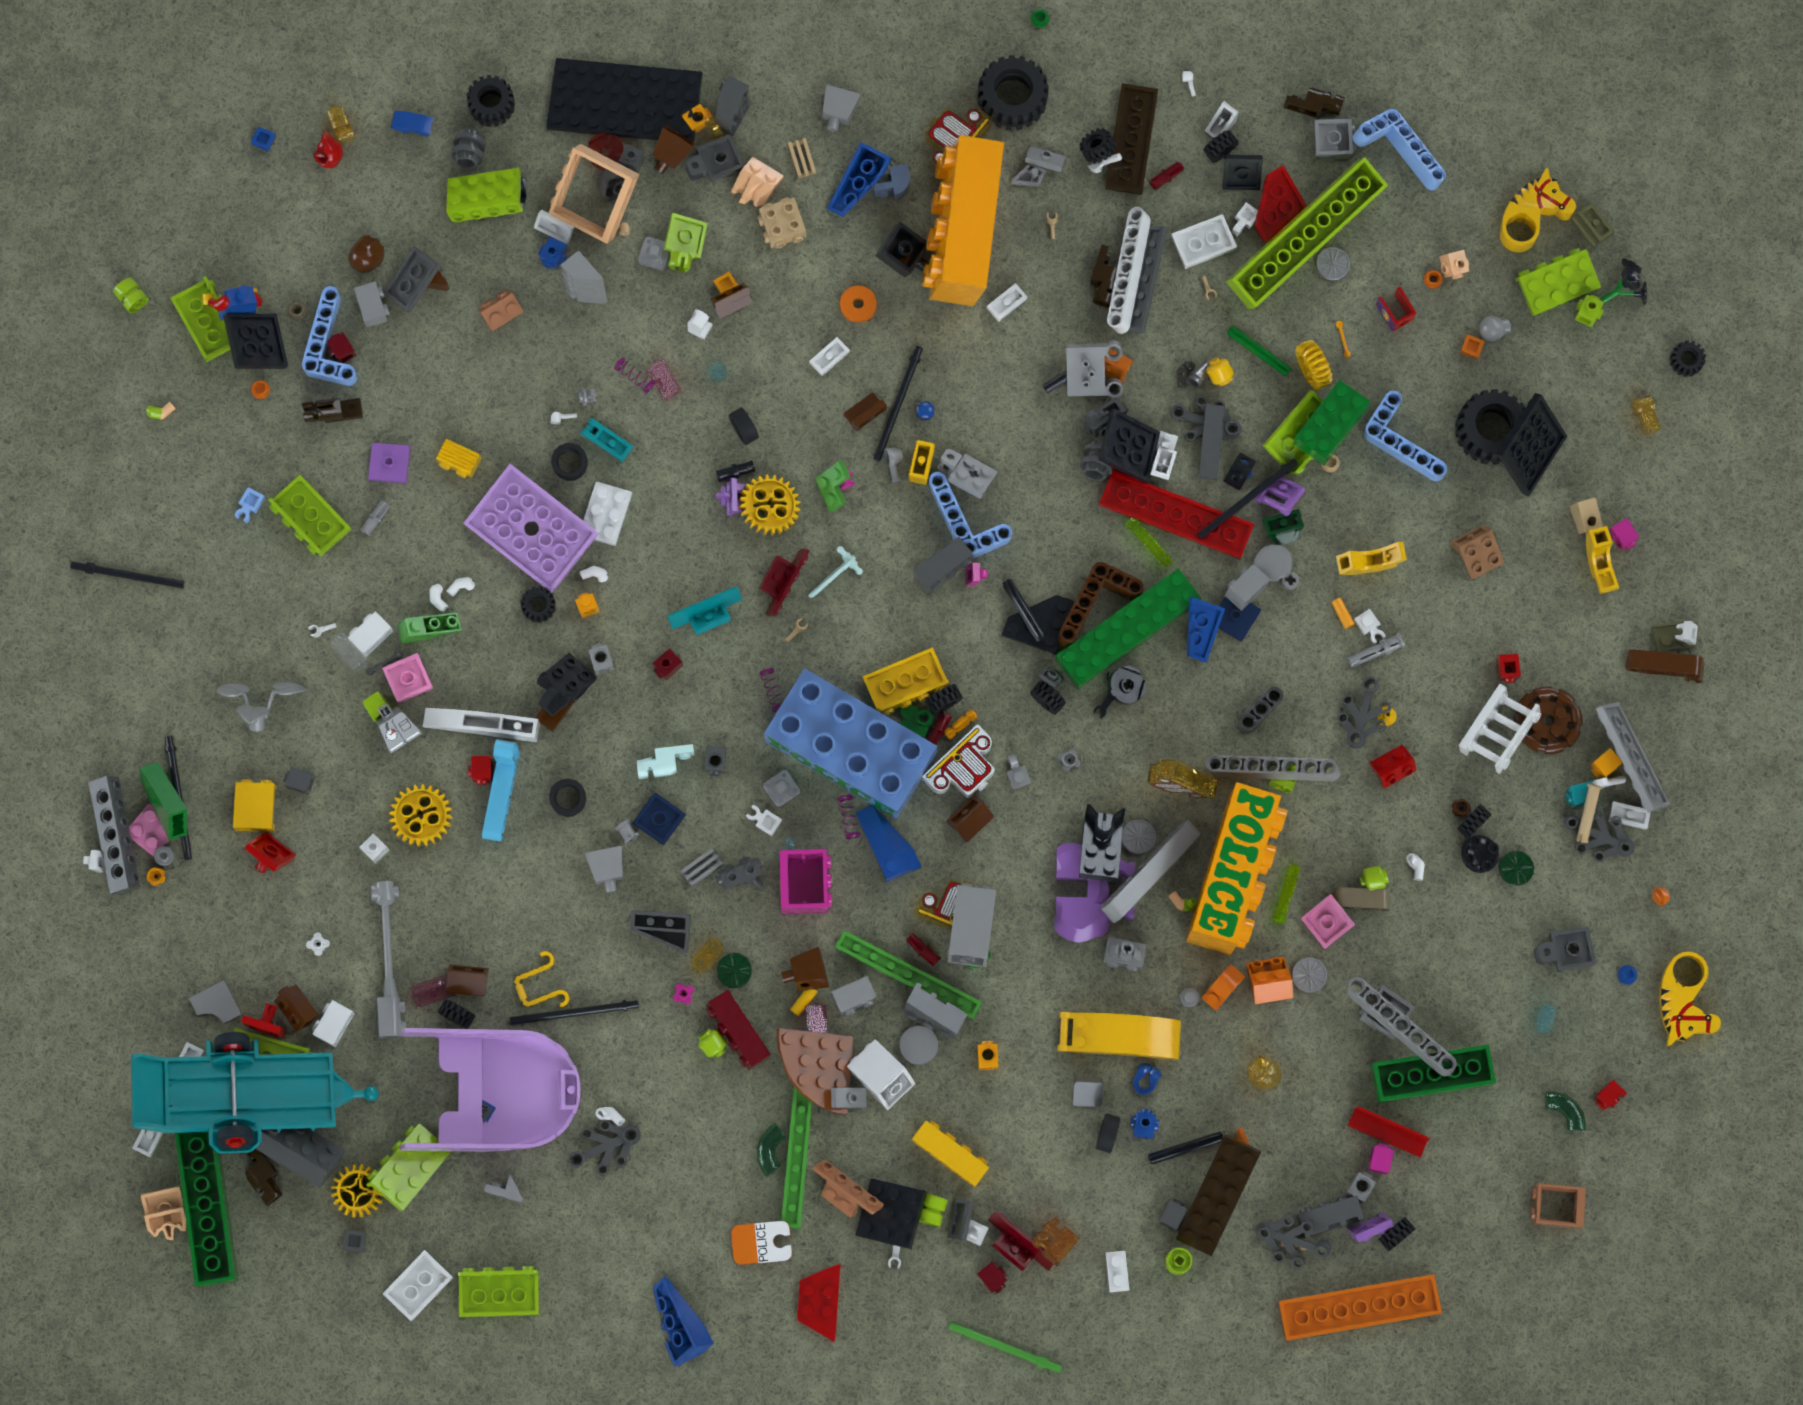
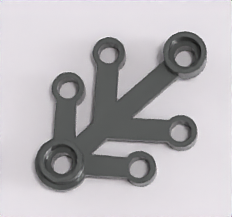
M1201 395L1196 398L1195 404L1201 408L1205 415L1207 399ZM1203 399L1205 403L1199 404L1198 400ZM1217 401L1214 404H1220L1222 406H1225V404L1222 401ZM1176 404L1171 408L1170 415L1172 419L1176 421L1185 419L1202 424V426L1194 430H1188L1185 433V440L1187 442H1193L1196 437L1203 434V416L1187 412L1181 404ZM1224 408L1222 439L1225 437L1235 439L1241 434V425L1239 422L1231 420ZM1175 411H1180V412H1181V415H1180V416H1176V415L1174 414V412H1175ZM1234 427L1235 432L1231 433L1228 429ZM1189 433L1193 434V435H1194V438H1193V439H1189V438L1187 437V434H1189Z
M1371 676L1366 677L1362 682L1365 695L1360 711L1355 705V699L1352 695L1346 694L1342 698L1343 704L1349 708L1357 721L1356 728L1354 729L1351 725L1350 717L1347 713L1341 712L1337 717L1339 723L1348 732L1347 743L1353 749L1362 748L1366 743V738L1377 731H1385L1387 725L1382 719L1376 720L1373 726L1365 730L1364 726L1380 714H1388L1391 711V705L1387 701H1383L1378 707L1368 712L1373 693L1379 688L1378 681ZM1375 684L1374 688L1369 689V685ZM1351 698L1350 703H1345L1346 699ZM1384 705H1388L1386 710H1382ZM1347 716V719L1341 721V717ZM1383 723L1382 728H1377V725ZM1355 738H1360L1358 743H1354Z
M1596 807L1595 811L1601 810L1602 812L1600 817H1596L1594 814L1600 831L1591 827L1590 835L1596 839L1588 841V843H1577L1575 846L1576 851L1579 854H1584L1589 849L1608 843L1614 847L1605 851H1595L1593 859L1596 862H1602L1605 858L1616 854L1622 857L1632 855L1635 845L1631 839L1625 837L1621 826V818L1619 816H1612L1610 818V824L1616 831L1618 838L1616 839L1610 836L1603 817V809ZM1570 814L1565 817L1564 825L1569 830H1579L1580 820L1576 815ZM1614 818L1619 819L1618 825H1613L1612 820ZM1570 819H1575L1576 824L1574 826L1569 825ZM1581 844L1585 846L1583 852L1578 851V846ZM1623 844H1628L1629 848L1627 851L1622 850ZM1597 853H1602L1603 857L1601 860L1595 858Z
M602 1120L599 1123V1128L603 1132L611 1131L620 1135L614 1139L595 1133L590 1128H584L581 1131L583 1139H591L602 1144L583 1153L578 1151L572 1152L568 1159L570 1165L579 1168L584 1164L585 1160L605 1152L601 1164L597 1167L598 1174L605 1176L609 1172L608 1166L616 1146L623 1144L620 1156H617L615 1159V1164L620 1168L625 1167L631 1145L637 1144L641 1138V1132L636 1126L629 1125L622 1128L611 1124L608 1120ZM607 1122L609 1127L603 1129L601 1127L602 1123ZM589 1130L591 1135L584 1137V1131ZM629 1132L635 1133L633 1139L627 1137ZM576 1156H579L581 1158V1161L578 1164L573 1162V1159ZM619 1158H623L625 1160L623 1165H619L617 1163V1160ZM601 1166L606 1167L607 1170L605 1173L599 1172V1168Z
M1288 1213L1282 1219L1272 1224L1261 1222L1256 1227L1257 1237L1262 1241H1267L1274 1253L1273 1259L1277 1263L1284 1261L1286 1253L1280 1250L1275 1239L1283 1242L1293 1259L1292 1265L1296 1269L1303 1267L1305 1259L1299 1255L1294 1245L1315 1251V1254L1322 1258L1327 1257L1331 1252V1244L1326 1240L1314 1243L1296 1237L1304 1232L1310 1233L1313 1230L1314 1223L1312 1220L1306 1219L1301 1225L1285 1233L1277 1231L1284 1226L1291 1227L1294 1224V1215ZM1285 1218H1291L1292 1222L1288 1223ZM1304 1224H1310L1311 1228L1307 1229ZM1262 1230H1267L1268 1235H1264ZM1319 1248H1324L1325 1253H1321ZM1276 1254H1281L1283 1258H1277ZM1295 1260H1300L1302 1264H1296Z

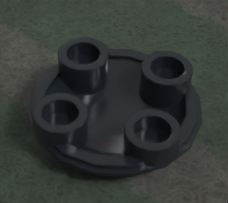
M1474 835L1466 840L1462 846V861L1473 872H1489L1498 862L1499 846L1486 836Z

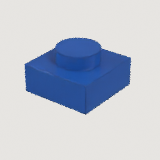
M258 126L251 140V145L269 152L276 134Z

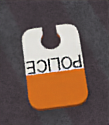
M774 1221L734 1226L731 1231L734 1261L737 1264L743 1265L790 1259L792 1256V1245L778 1248L774 1244L776 1235H791L789 1224L785 1221Z

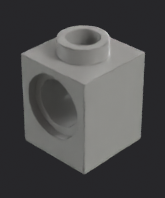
M597 644L592 646V649H589L596 675L614 670L607 645ZM603 654L606 656V659L603 662H598L596 657Z
M1358 1172L1345 1194L1349 1195V1197L1357 1195L1359 1203H1365L1376 1184L1372 1180L1373 1176L1366 1172ZM1362 1181L1366 1184L1364 1192L1357 1189V1182Z

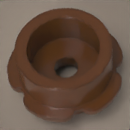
M1459 799L1452 803V813L1456 817L1464 818L1471 810L1470 805L1464 799Z

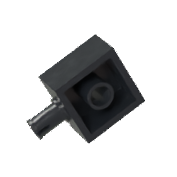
M902 222L894 226L875 254L877 258L904 278L910 275L914 268H918L923 272L925 265L929 264L923 259V255L927 250V241Z

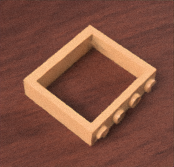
M579 144L575 148L573 147L571 153L568 154L570 159L562 170V180L556 185L555 190L557 192L550 201L551 208L549 214L608 244L616 235L640 174ZM581 157L625 178L605 229L562 207Z

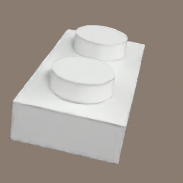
M541 210L538 213L534 228L567 244L570 241L574 226Z
M1015 283L987 305V309L999 322L1025 302L1028 297Z
M836 337L814 356L809 363L823 376L850 353V350Z
M1613 801L1608 821L1610 822L1612 816H1619L1623 825L1646 830L1651 812L1648 813L1645 808ZM1614 818L1612 822L1619 824V819Z
M1125 1251L1106 1252L1109 1293L1129 1291Z

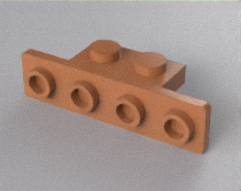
M822 1160L814 1165L813 1170L827 1180L821 1196L850 1218L855 1216L859 1205L870 1214H874L883 1208L884 1204L851 1180L846 1174L835 1168L830 1162Z

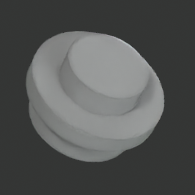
M1186 988L1180 994V1002L1185 1007H1194L1199 1002V994L1193 988Z

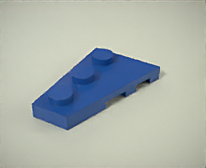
M1189 596L1188 657L1207 662L1225 608Z

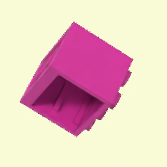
M826 849L780 851L782 914L829 913L828 908H832V893H828V889L832 888L831 874H827V869H831V854H827Z

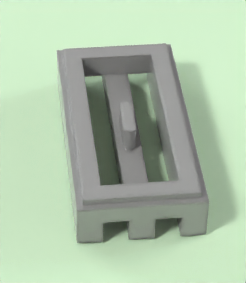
M711 848L680 872L691 887H693L721 867L723 863ZM708 856H713L705 863H703L701 866L692 871L690 874L686 873L690 869L695 867L697 864H699L701 861L706 859ZM714 861L717 862L714 866H712L711 868H709L707 871H705L703 874H701L700 876H698L696 879H694L693 881L691 880V878H692L694 875H696L697 873H699L701 870H703L705 867H707L708 865H710L712 862H714Z

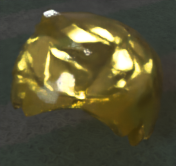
M1260 1055L1254 1061H1251L1247 1069V1076L1251 1084L1261 1090L1274 1088L1280 1083L1282 1077L1279 1065L1264 1055Z

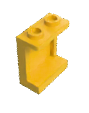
M249 779L235 782L233 829L235 831H275V824L273 823L275 790H277L275 783H272L271 780H260V783H253V780Z

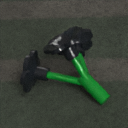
M1623 258L1621 260L1622 265L1626 269L1621 272V280L1615 289L1601 297V300L1605 304L1616 296L1634 295V297H1641L1643 305H1646L1647 283L1643 282L1641 290H1634L1641 287L1640 277L1634 272L1640 274L1642 268L1633 261ZM1627 287L1634 290L1631 292H1620L1623 288Z

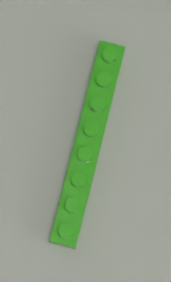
M845 930L835 946V949L914 989L917 982L920 983L922 990L928 994L934 992L937 994V999L944 1003L948 1001L965 1012L967 1017L972 1020L982 1004L981 1001Z
M795 1087L793 1090L781 1221L787 1222L790 1228L801 1229L812 1102L801 1095Z

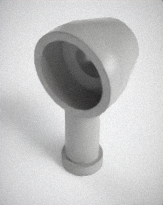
M885 448L884 458L890 470L891 482H900L901 479L899 478L896 464L903 461L902 451L897 448Z

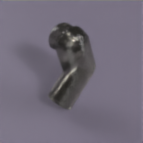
M1184 362L1177 369L1179 388L1187 387L1186 377L1195 369L1194 362Z

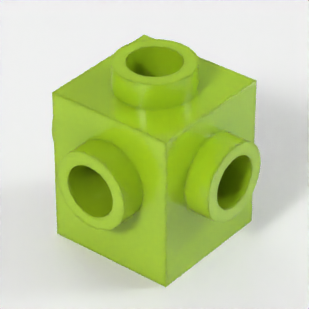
M1586 295L1585 299H1580L1577 304L1576 310H1578V313L1574 320L1592 328L1596 319L1600 320L1604 309H1601L1604 302L1600 301L1596 296Z

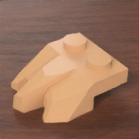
M752 157L739 173L731 193H741L739 200L741 204H746L752 200L755 207L761 206L769 200L772 192L781 183L784 176Z
M181 1185L141 1194L146 1227L154 1237H157L159 1232L163 1230L166 1239L173 1240L175 1228H178L180 1231H186V1216Z

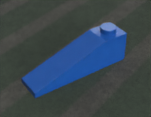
M861 142L827 209L844 217L884 175L892 158Z
M873 805L856 812V816L886 883L922 868L914 849Z
M663 1277L653 1287L658 1311L662 1312L664 1316V1323L661 1324L662 1331L667 1330L669 1342H665L666 1349L674 1366H679L703 1354L714 1343L703 1322L668 1278Z

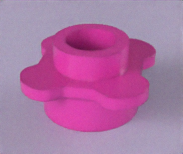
M681 983L677 984L673 1000L689 1005L692 1002L693 986L687 987Z

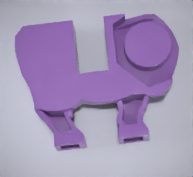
M1064 843L1056 849V880L1088 881L1087 897H1056L1054 930L1063 938L1077 943L1088 941L1095 937L1101 938L1109 932V922H1112L1101 910V906L1111 896L1108 881L1079 878L1082 845ZM1120 859L1119 876L1127 880L1135 871V862L1126 863ZM1134 906L1123 916V918L1129 921H1133Z

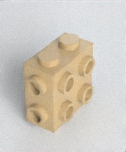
M795 197L791 199L783 198L778 203H767L762 208H759L757 219L760 227L764 226L765 232H763L765 243H769L771 248H782L786 243L792 241L793 243H798L806 237V229Z

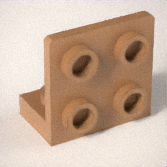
M1484 525L1450 542L1452 548L1461 554L1471 579H1475L1504 563L1492 530Z

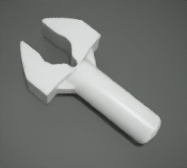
M1120 153L1114 154L1111 157L1107 156L1108 159H1102L1101 163L1098 161L1096 163L1091 162L1088 168L1094 173L1102 172L1104 165L1120 161L1122 156Z
M1625 776L1609 779L1606 777L1595 780L1592 783L1605 788L1625 783L1626 778Z

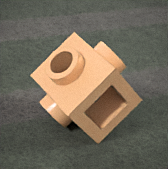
M1464 250L1439 256L1441 271L1445 278L1452 276V280L1462 278L1463 273L1469 272V261Z

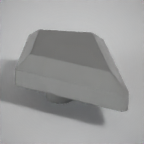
M1028 164L1011 180V184L1039 187L1047 170L1033 164Z

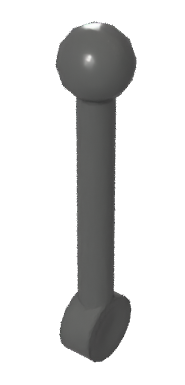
M396 652L395 656L389 658L388 660L382 662L374 668H367L366 674L371 676L373 675L374 671L380 669L381 667L387 665L395 659H401L402 653Z

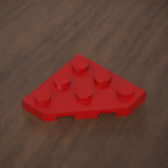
M1284 165L1268 173L1265 177L1254 228L1263 243L1273 238L1307 207Z

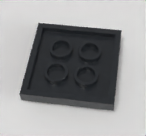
M226 313L223 316L235 369H285L288 367L277 314Z
M1113 409L1109 414L1099 461L1145 484L1149 482L1160 432Z
M871 1178L867 1192L876 1197L884 1206L874 1214H870L864 1208L862 1209L855 1236L912 1250L927 1192Z

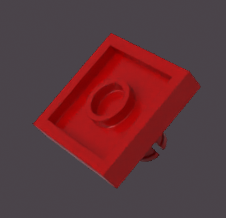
M267 831L248 842L244 848L258 859L255 869L258 870L260 867L258 871L260 873H265L267 868L275 872L293 861L296 856L294 852Z
M266 1003L261 1019L243 1015L241 1023L248 1028L282 1039L286 1035V1031L282 1027L272 1024L276 1009L278 1008L275 1005Z

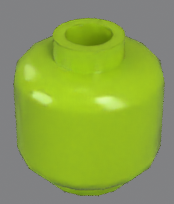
M1378 865L1363 869L1362 877H1359L1361 887L1369 890L1385 889L1386 884L1389 883L1385 868L1382 869Z
M709 1028L699 1036L698 1046L707 1057L716 1056L718 1058L725 1053L726 1049L724 1047L727 1045V1040L717 1029L711 1030Z

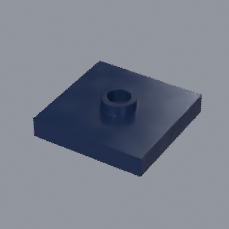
M1224 597L1219 607L1225 608L1218 629L1242 642L1262 609L1249 603L1241 611L1229 599Z
M655 792L632 824L664 846L686 817V814Z

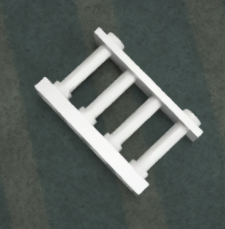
M1499 684L1459 744L1460 752L1467 756L1470 751L1474 750L1495 762L1496 772L1500 774L1503 769L1506 770L1509 766L1511 756L1532 724L1537 723L1540 719V706L1535 704L1531 710L1508 698L1507 688ZM1505 704L1524 714L1527 718L1522 725H1519L1498 713L1500 705ZM1490 720H1496L1517 733L1510 741L1488 729L1487 725ZM1480 735H1485L1507 747L1501 757L1477 744Z

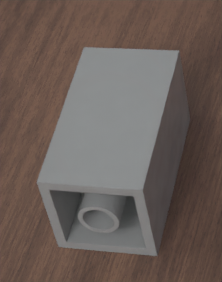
M968 883L957 885L948 963L986 967L996 890H992V887L981 886V888H976Z

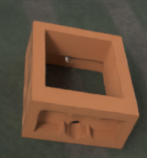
M1536 1184L1531 1192L1534 1208L1531 1207L1530 1219H1533V1224L1583 1228L1586 1188ZM1542 1191L1573 1193V1222L1540 1219Z

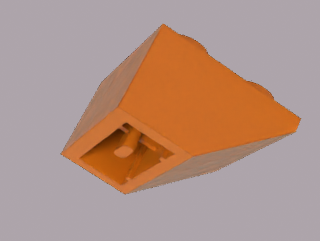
M1274 957L1272 959L1246 963L1251 994L1255 1004L1293 998L1292 978L1284 957Z

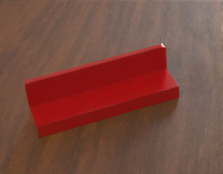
M1359 1106L1354 1109L1348 1123V1127L1418 1158H1421L1426 1143L1430 1140L1429 1137Z

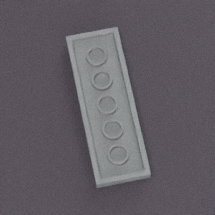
M1619 702L1597 708L1598 718L1604 724L1607 730L1606 734L1613 742L1615 752L1621 758L1624 770L1630 776L1633 788L1641 798L1642 806L1648 813L1669 806L1670 803Z

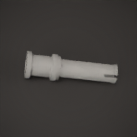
M1398 632L1389 639H1382L1379 642L1380 644L1347 657L1350 667L1354 668L1380 655H1390L1394 650L1405 648L1401 634Z

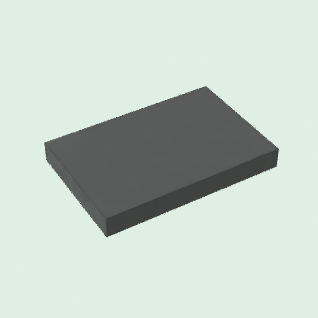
M413 246L383 293L410 313L441 266L419 248Z

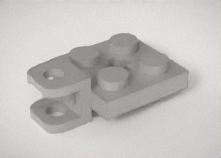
M946 449L936 469L949 478L948 482L979 499L982 498L998 471L967 454L963 456L951 449Z

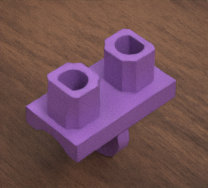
M731 478V481L726 482V487H721V493L715 494V499L721 500V506H726V516H733L735 513H742L744 511L739 509V506L744 503L737 500V495H742L741 492L746 490V484L737 482V478Z

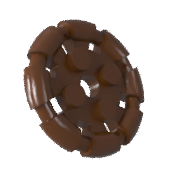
M1548 686L1533 689V692L1530 694L1526 693L1518 703L1532 710L1534 707L1533 700L1537 698L1540 702L1538 705L1540 706L1541 717L1537 723H1533L1531 726V730L1534 733L1532 735L1527 733L1522 742L1531 750L1536 752L1542 751L1544 754L1561 753L1565 748H1570L1574 745L1581 734L1580 727L1583 725L1582 712L1580 707H1577L1575 704V699L1562 689L1555 690ZM1550 696L1557 698L1556 703L1549 701ZM1568 706L1571 712L1566 714V710L1563 707ZM1517 711L1516 715H1514V722L1522 725L1526 719L1523 717L1524 714ZM1550 716L1553 719V724L1550 726L1545 725L1543 717ZM1567 723L1573 724L1572 729L1566 728ZM1560 735L1564 739L1562 742H1558L1556 739ZM1540 739L1547 740L1546 745L1541 744Z

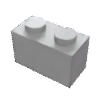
M376 281L355 287L354 290L366 328L387 322L386 315H390L387 304L382 303L381 298L385 297L382 287H378Z
M1252 565L1249 569L1244 568L1238 575L1239 578L1236 581L1233 579L1226 587L1228 590L1225 597L1241 611L1266 588L1270 580L1255 565Z
M868 976L832 991V996L841 1015H852L857 1012L856 1008L861 1006L864 1008L870 1007L877 1000Z

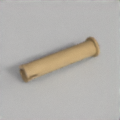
M1587 784L1588 792L1576 838L1578 842L1588 843L1599 792L1603 788L1595 784Z

